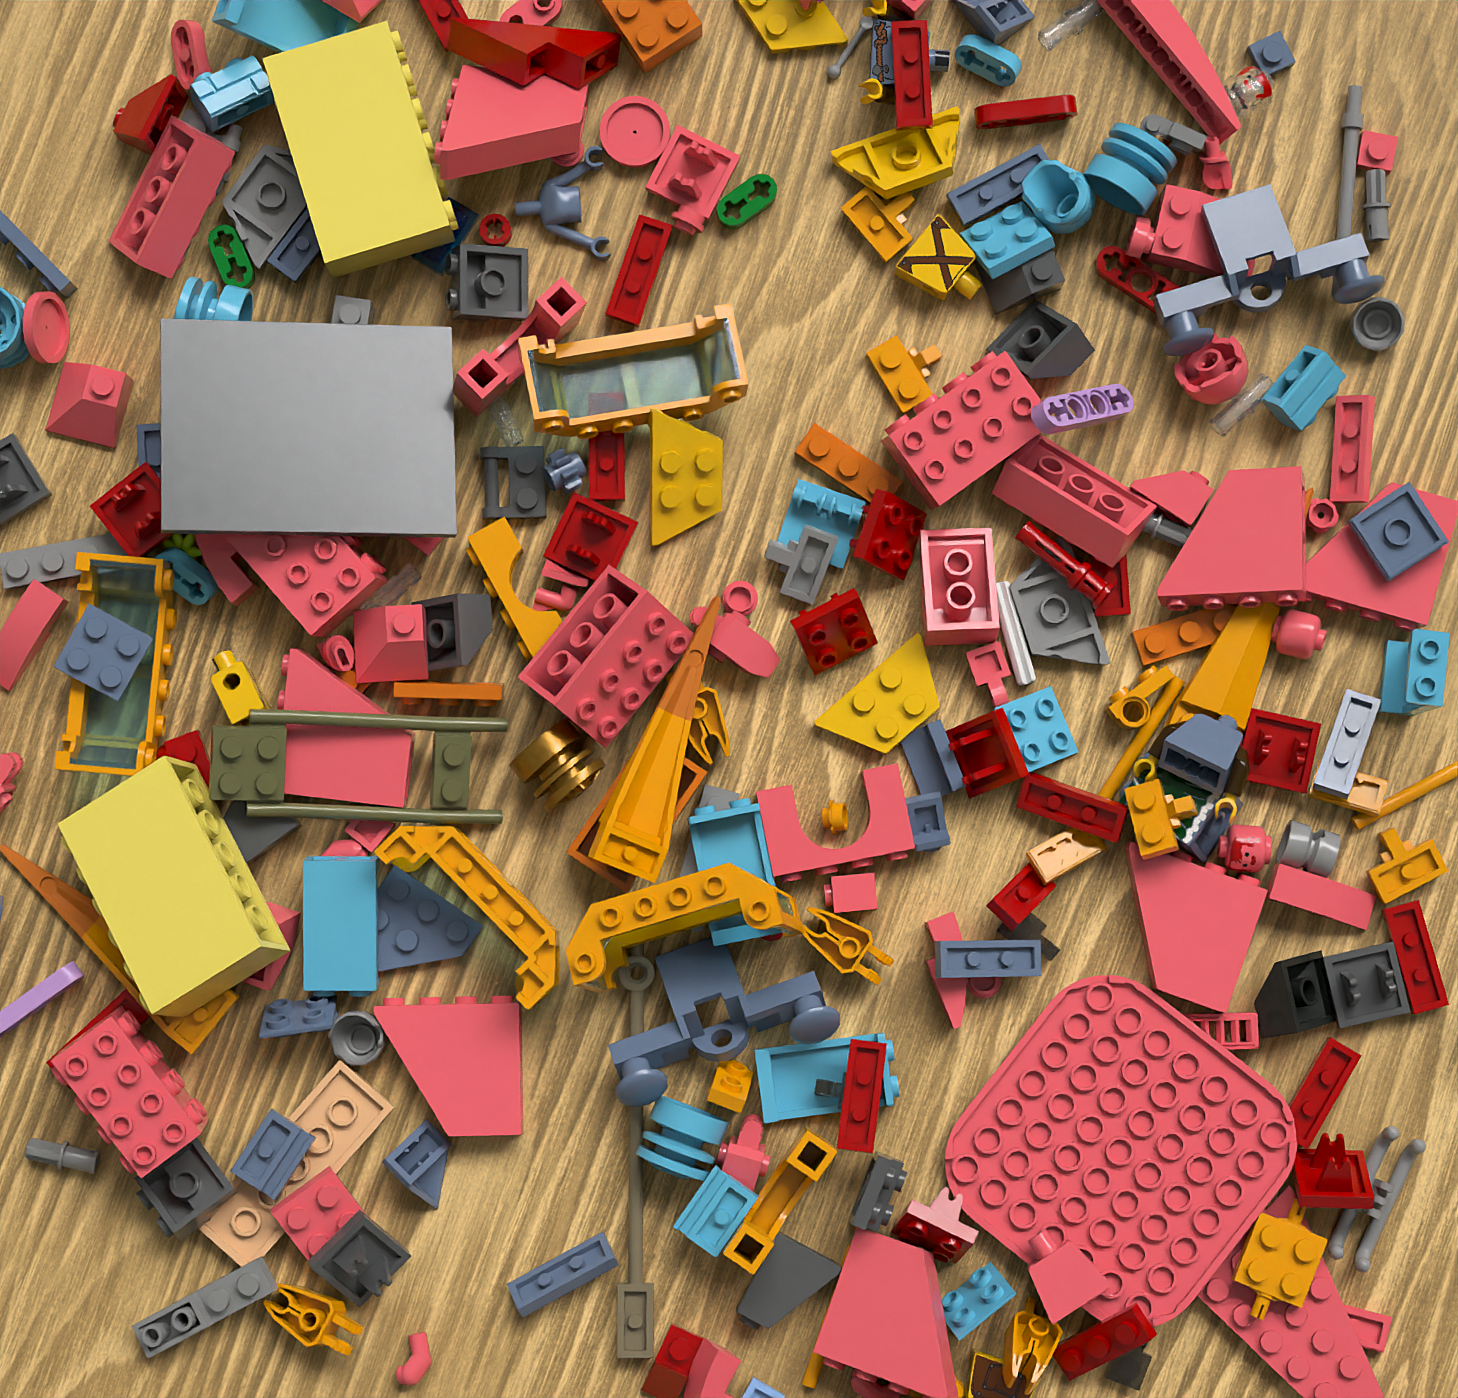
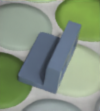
M941 719L916 729L901 742L921 795L939 791L942 797L966 787V784L963 785L961 779L963 776L953 750L950 751L948 747L950 742Z

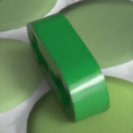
M756 174L724 196L717 206V218L720 224L730 230L738 229L770 207L777 196V185L774 179L766 174ZM759 184L761 187L769 186L767 190L768 198L764 199L759 195L752 201L748 199L755 193L754 185ZM741 203H745V206L739 210V219L736 220L733 216L725 217L727 205L730 204L735 208Z
M229 225L215 227L209 233L208 245L223 281L226 285L246 289L251 288L255 281V271L239 234ZM226 234L229 239L234 238L229 243L233 254L228 256L222 246L216 247L221 242L220 236ZM235 261L242 271L247 270L243 274L244 281L240 283L235 278L229 279L234 274L231 263Z

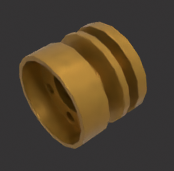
M567 718L559 721L540 735L509 764L524 784L538 777L541 778L543 782L533 794L536 799L544 796L549 791L553 793L542 805L548 813L560 806L569 804L594 783L598 774L606 766L600 758L587 767L585 766L584 762L594 753L591 747L575 754L572 749L582 736Z

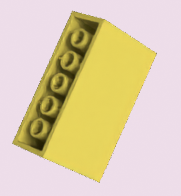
M384 21L262 58L322 257L333 278L455 241L453 230L459 229L450 200L443 201L442 198L449 194L445 181L440 179V166H432L435 149L429 132L422 133V130L427 129L428 126L419 98L413 100L411 98L418 95L409 65H401V63L407 62V57L398 30L391 32L388 22Z
M163 756L58 823L63 834L61 836L62 844L69 853L73 854L78 865L76 868L77 874L81 881L88 885L94 897L92 898V904L97 913L104 917L109 927L107 931L108 937L112 944L120 950L125 960L123 962L124 969L128 976L135 980L141 992L139 994L141 1004L152 1015L185 1017L291 951L215 801L210 800L209 789L196 764Z

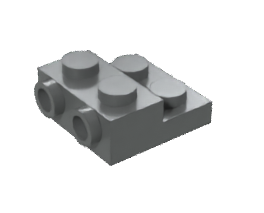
M460 243L452 249V254H447L445 272L447 275H452V289H448L446 292L445 306L447 310H452L453 320L486 322L490 319L525 321L529 316L528 249Z
M197 1137L143 1178H140L139 1175L134 1178L141 1187V1190L136 1194L148 1210L155 1207L161 1215L156 1220L160 1228L168 1238L175 1234L180 1241L210 1220L208 1214L237 1193Z
M875 1150L849 1216L852 1225L864 1230L868 1228L875 1232H878L880 1224L887 1226L894 1206L889 1204L894 1190L897 1192L901 1191L907 1172L902 1170L904 1163L901 1160Z

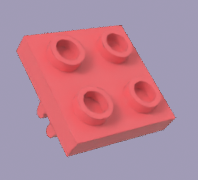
M677 125L645 189L678 207L683 205L703 215L706 218L705 220L709 221L740 161V155Z

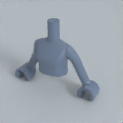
M592 146L585 152L584 162L542 184L538 201L516 202V215H539L542 224L548 232L588 248L592 251L595 259L606 261L611 257V254H600L596 251V248L601 244H609L608 238L600 236L592 239L570 228L560 226L570 222L582 223L579 186H563L570 184L589 170L600 171L603 169L604 163H592L590 161L592 155L602 154L603 149L599 146Z

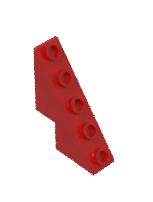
M452 17L450 20L448 50L521 85H526L545 73L577 89H581L617 67L621 34Z

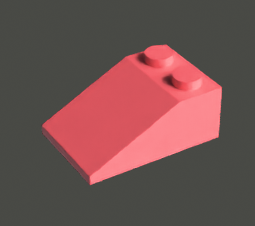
M1166 184L1160 194L1153 226L1155 237L1150 253L1147 254L1146 262L1210 277L1223 275L1222 266L1201 212L1203 204L1220 199L1200 191ZM1255 259L1246 261L1249 268L1247 277L1252 276Z
M992 528L920 530L921 609L924 646L995 643L1000 625Z

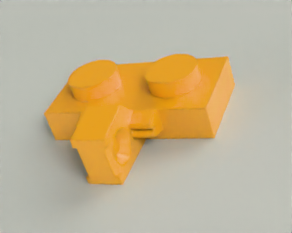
M866 186L840 208L842 213L885 263H888L913 242V237L902 226L907 221L903 214L915 204V199L909 192L900 194L893 201L885 198L880 200L872 189Z
M895 335L866 353V357L902 415L911 411L933 394L924 379L931 374L927 368L940 361V357H942L935 344L920 353L916 351L915 347L906 351L898 336Z
M1159 779L1124 789L1141 857L1146 860L1179 850L1174 829L1181 827L1180 820L1198 815L1196 804L1192 797L1186 796L1174 799L1172 795L1165 796L1162 782Z
M1388 828L1377 834L1385 852L1379 854L1382 863L1367 870L1366 873L1381 903L1386 904L1449 870L1433 839H1427L1412 846L1409 840L1401 841L1395 828Z

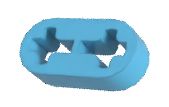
M976 34L965 35L955 50V58L961 66L999 86L1012 85L1022 68L1020 59L1014 53Z
M170 547L155 557V559H164L170 565L171 562L173 563V590L192 604H204L217 593L218 585L211 572L181 549Z

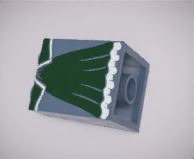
M1146 752L1142 759H1147L1150 754ZM1158 761L1155 766L1158 773L1157 779L1162 782L1165 796L1172 795L1174 799L1191 796L1195 801L1198 812L1196 816L1180 820L1181 827L1174 829L1178 847L1205 864L1217 846L1219 836H1223L1230 826L1231 809L1226 807L1220 809L1217 819H1215L1214 815L1216 803L1225 798L1226 792H1222L1218 796L1159 767ZM1143 770L1138 778L1135 776L1133 781L1129 780L1123 786L1120 792L1119 803L1128 806L1124 789L1145 783V778L1151 770ZM1236 797L1235 804L1237 806L1238 814V812L1243 806V803L1240 801L1238 797Z

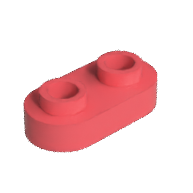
M519 0L501 15L499 22L511 23L513 20L519 19L523 24L549 26L561 15L563 8L562 0H550L551 3L547 7L539 6V0Z
M178 20L171 31L172 51L178 80L184 89L190 90V84L199 75L205 72L211 73V67L207 57L205 35L200 24L193 20Z
M1138 215L1135 216L1126 243V255L1140 259L1142 253H1150L1155 237L1154 228L1150 227V219Z

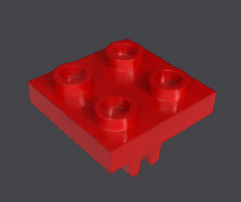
M147 462L140 465L90 505V508L128 556L145 557L174 534L161 533V478Z
M876 489L870 506L863 505L861 508L863 509L862 513L867 516L859 539H851L849 546L855 548L853 557L893 578L905 580L920 536V530H923L927 513L888 491Z
M573 492L543 557L590 580L596 581L608 565L617 570L639 523Z
M854 588L839 596L837 593H834L830 596L831 600L808 612L803 609L798 612L800 616L790 621L809 667L815 676L878 644L864 606Z
M1003 707L945 731L950 742L948 747L950 751L953 750L963 776L961 778L963 785L966 784L965 789L969 799L1030 775Z
M1251 708L1241 747L1247 751L1250 767L1247 781L1307 794L1321 723Z
M1323 1133L1316 1149H1297L1291 1172L1299 1207L1373 1209L1374 1194L1364 1153L1362 1150H1345L1343 1134H1337L1335 1141L1330 1142L1329 1134Z
M944 1187L929 1207L912 1199L896 1219L891 1233L897 1235L901 1242L915 1247L920 1246L934 1254V1258L941 1262H953L956 1264L972 1247L979 1232L958 1222L963 1199L962 1194H957L951 1201L948 1199L950 1190Z

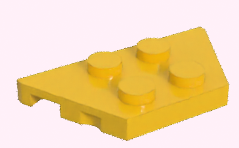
M736 0L771 54L785 53L792 49L812 50L816 49V46L837 44V47L848 43L847 36L823 1L820 4L815 1L806 11L801 7L798 0Z
M956 106L933 114L932 129L896 130L894 128L832 150L830 152L833 164L885 199L953 176L961 120L960 109Z
M650 408L649 542L654 546L722 511L723 441L720 437L707 431H701L685 421H679L656 408Z
M917 632L814 721L817 728L825 729L844 737L846 740L862 744L873 751L887 755L940 709L921 635Z

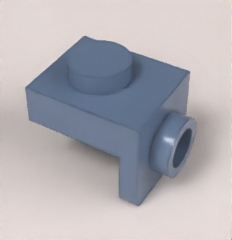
M940 792L905 798L915 850L934 852L941 849L942 846L950 845V836L946 828Z

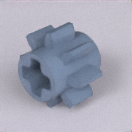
M564 448L548 454V458H546L548 464L542 467V473L548 486L553 491L562 488L565 495L579 489L580 485L583 484L580 478L586 475L585 466L579 455L574 451L566 455Z

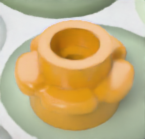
M830 800L828 807H823L822 809L823 826L825 829H830L832 835H836L838 831L848 830L849 817L845 802L835 803L834 800Z

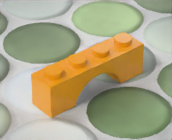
M503 517L468 536L467 539L471 546L465 550L475 568L482 565L488 577L482 581L492 599L499 596L503 602L505 609L499 612L509 630L517 628L522 637V640L518 641L517 644L526 661H529L559 627L562 620L556 610L538 611L531 609L520 602L515 596L512 587V573L516 562L524 551L506 518Z

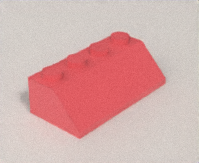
M171 115L108 242L136 264L172 279L175 271L181 267L184 261V253L191 239L197 235L200 229V221L207 207L215 200L216 190L223 176L231 168L235 151L219 140Z
M1040 433L1006 460L992 491V494L1002 499L1008 506L1018 509L1031 517L1037 524L1049 528L1062 536L1066 542L1078 546L1091 554L1097 561L1105 563L1112 568L1129 551L1158 506Z

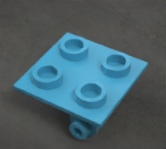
M798 479L777 542L788 545L790 539L798 542L805 524L838 536V542L829 564L843 569L850 550V540L854 538L863 512L861 508L863 505L865 506L866 502Z
M1051 686L993 709L996 710L1003 707L1028 772L1079 752Z
M990 1261L986 1266L975 1270L970 1279L959 1288L947 1293L943 1297L942 1305L945 1322L960 1341L1017 1293Z

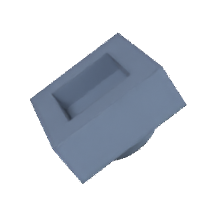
M1281 31L1249 45L1246 49L1254 66L1258 68L1256 70L1259 76L1262 74V71L1268 78L1293 66L1296 62Z

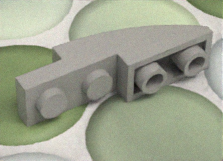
M261 1256L131 1327L147 1358H150L276 1291L279 1287Z

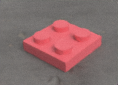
M330 1165L270 1209L272 1215L307 1260L314 1256L359 1210L364 1212Z

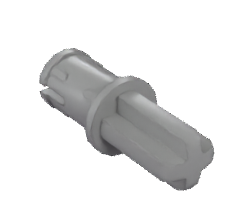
M1381 169L1369 170L1366 172L1367 204L1362 205V209L1366 211V241L1389 240L1388 208H1391V203L1386 202L1385 171Z
M1161 512L1160 515L1153 513L1142 531L1150 534L1151 539L1158 537L1182 548L1193 529L1165 518V513Z
M31 1138L25 1150L27 1159L57 1165L58 1170H63L64 1167L95 1174L100 1160V1151L69 1146L68 1141L59 1144Z

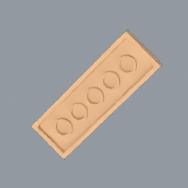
M340 1059L288 1118L317 1138L277 1199H271L270 1196L237 1176L231 1183L237 1193L208 1214L210 1220L198 1229L241 1267L261 1256L264 1258L285 1234L284 1229L272 1215L270 1209L329 1165L337 1174L392 1112L395 1106Z

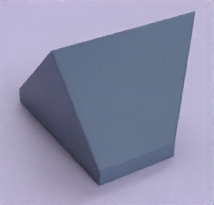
M952 0L981 37L997 45L1002 44L1035 18L1022 0Z
M426 1119L382 1163L409 1190L438 1210L448 1151L452 1144Z

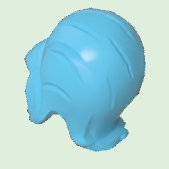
M1043 160L1030 169L1022 182L1024 190L1022 198L1048 231L1057 234L1072 233L1089 221L1095 209L1096 195L1092 183L1085 175L1065 166L1058 160Z

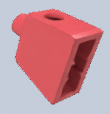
M1044 1229L1028 1240V1243L1039 1259L1030 1264L1027 1269L1052 1324H1055L1111 1287L1109 1281L1070 1239L1057 1247L1047 1230Z

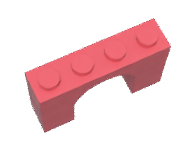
M561 277L535 301L530 315L507 340L490 354L482 349L457 372L453 385V394L477 418L524 375L523 366L520 364L518 354V338L536 335L538 345L547 344L548 339H554L556 345L579 324L587 302Z
M898 763L861 771L869 811L867 827L855 843L840 849L821 847L805 835L799 823L792 784L757 791L756 797L760 805V814L773 877L780 876L781 883L803 879L801 873L803 871L816 869L817 876L838 872L837 865L851 862L853 869L873 865L872 857L886 855L887 862L908 858L907 850L915 849Z

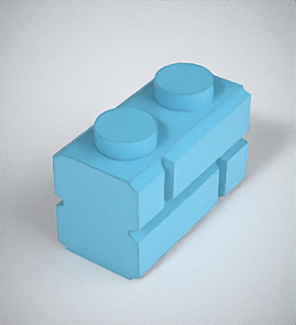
M254 55L245 59L240 57L232 59L226 64L224 69L214 74L205 72L190 84L192 104L199 115L202 116L203 121L211 132L274 103V95L268 76L263 72Z
M1305 345L1261 398V401L1272 411V414L1280 423L1301 432L1304 427L1314 422L1317 411L1326 400L1333 398L1337 394L1338 386L1346 375L1335 365V362L1326 352Z

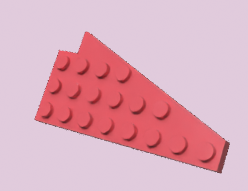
M1287 1185L1262 1212L1275 1218H1287L1294 1198H1296L1293 1189ZM1304 1216L1301 1225L1306 1227L1311 1232L1307 1220ZM1250 1226L1198 1293L1197 1297L1303 1398H1385L1323 1257H1321L1302 1308L1285 1301L1271 1300L1264 1320L1249 1315L1257 1294L1248 1286L1232 1280L1231 1277L1251 1229Z

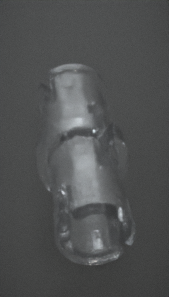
M1084 0L1072 9L1066 8L1061 12L1060 17L1056 21L1038 31V40L1047 51H1051L1065 39L1082 33L1083 27L1106 11L1097 0Z
M1260 373L1245 389L1231 398L1227 406L1209 420L1211 427L1216 433L1226 437L1245 417L1250 418L1255 413L1254 409L1262 402L1261 398L1274 384L1268 376L1265 377L1263 373Z

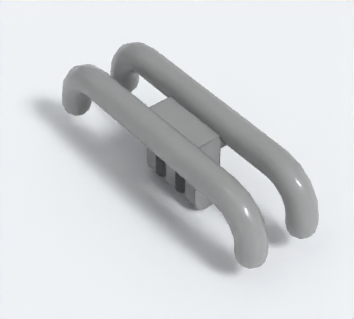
M1388 1126L1383 1129L1366 1160L1374 1194L1373 1209L1344 1208L1328 1245L1330 1257L1335 1260L1341 1259L1344 1256L1343 1246L1358 1212L1361 1211L1371 1216L1372 1218L1359 1244L1354 1260L1356 1269L1362 1273L1369 1271L1371 1266L1369 1262L1370 1256L1417 1156L1426 1149V1144L1423 1140L1414 1139L1410 1141L1403 1150L1389 1182L1386 1183L1376 1179L1375 1175L1390 1144L1399 1137V1130L1394 1126Z

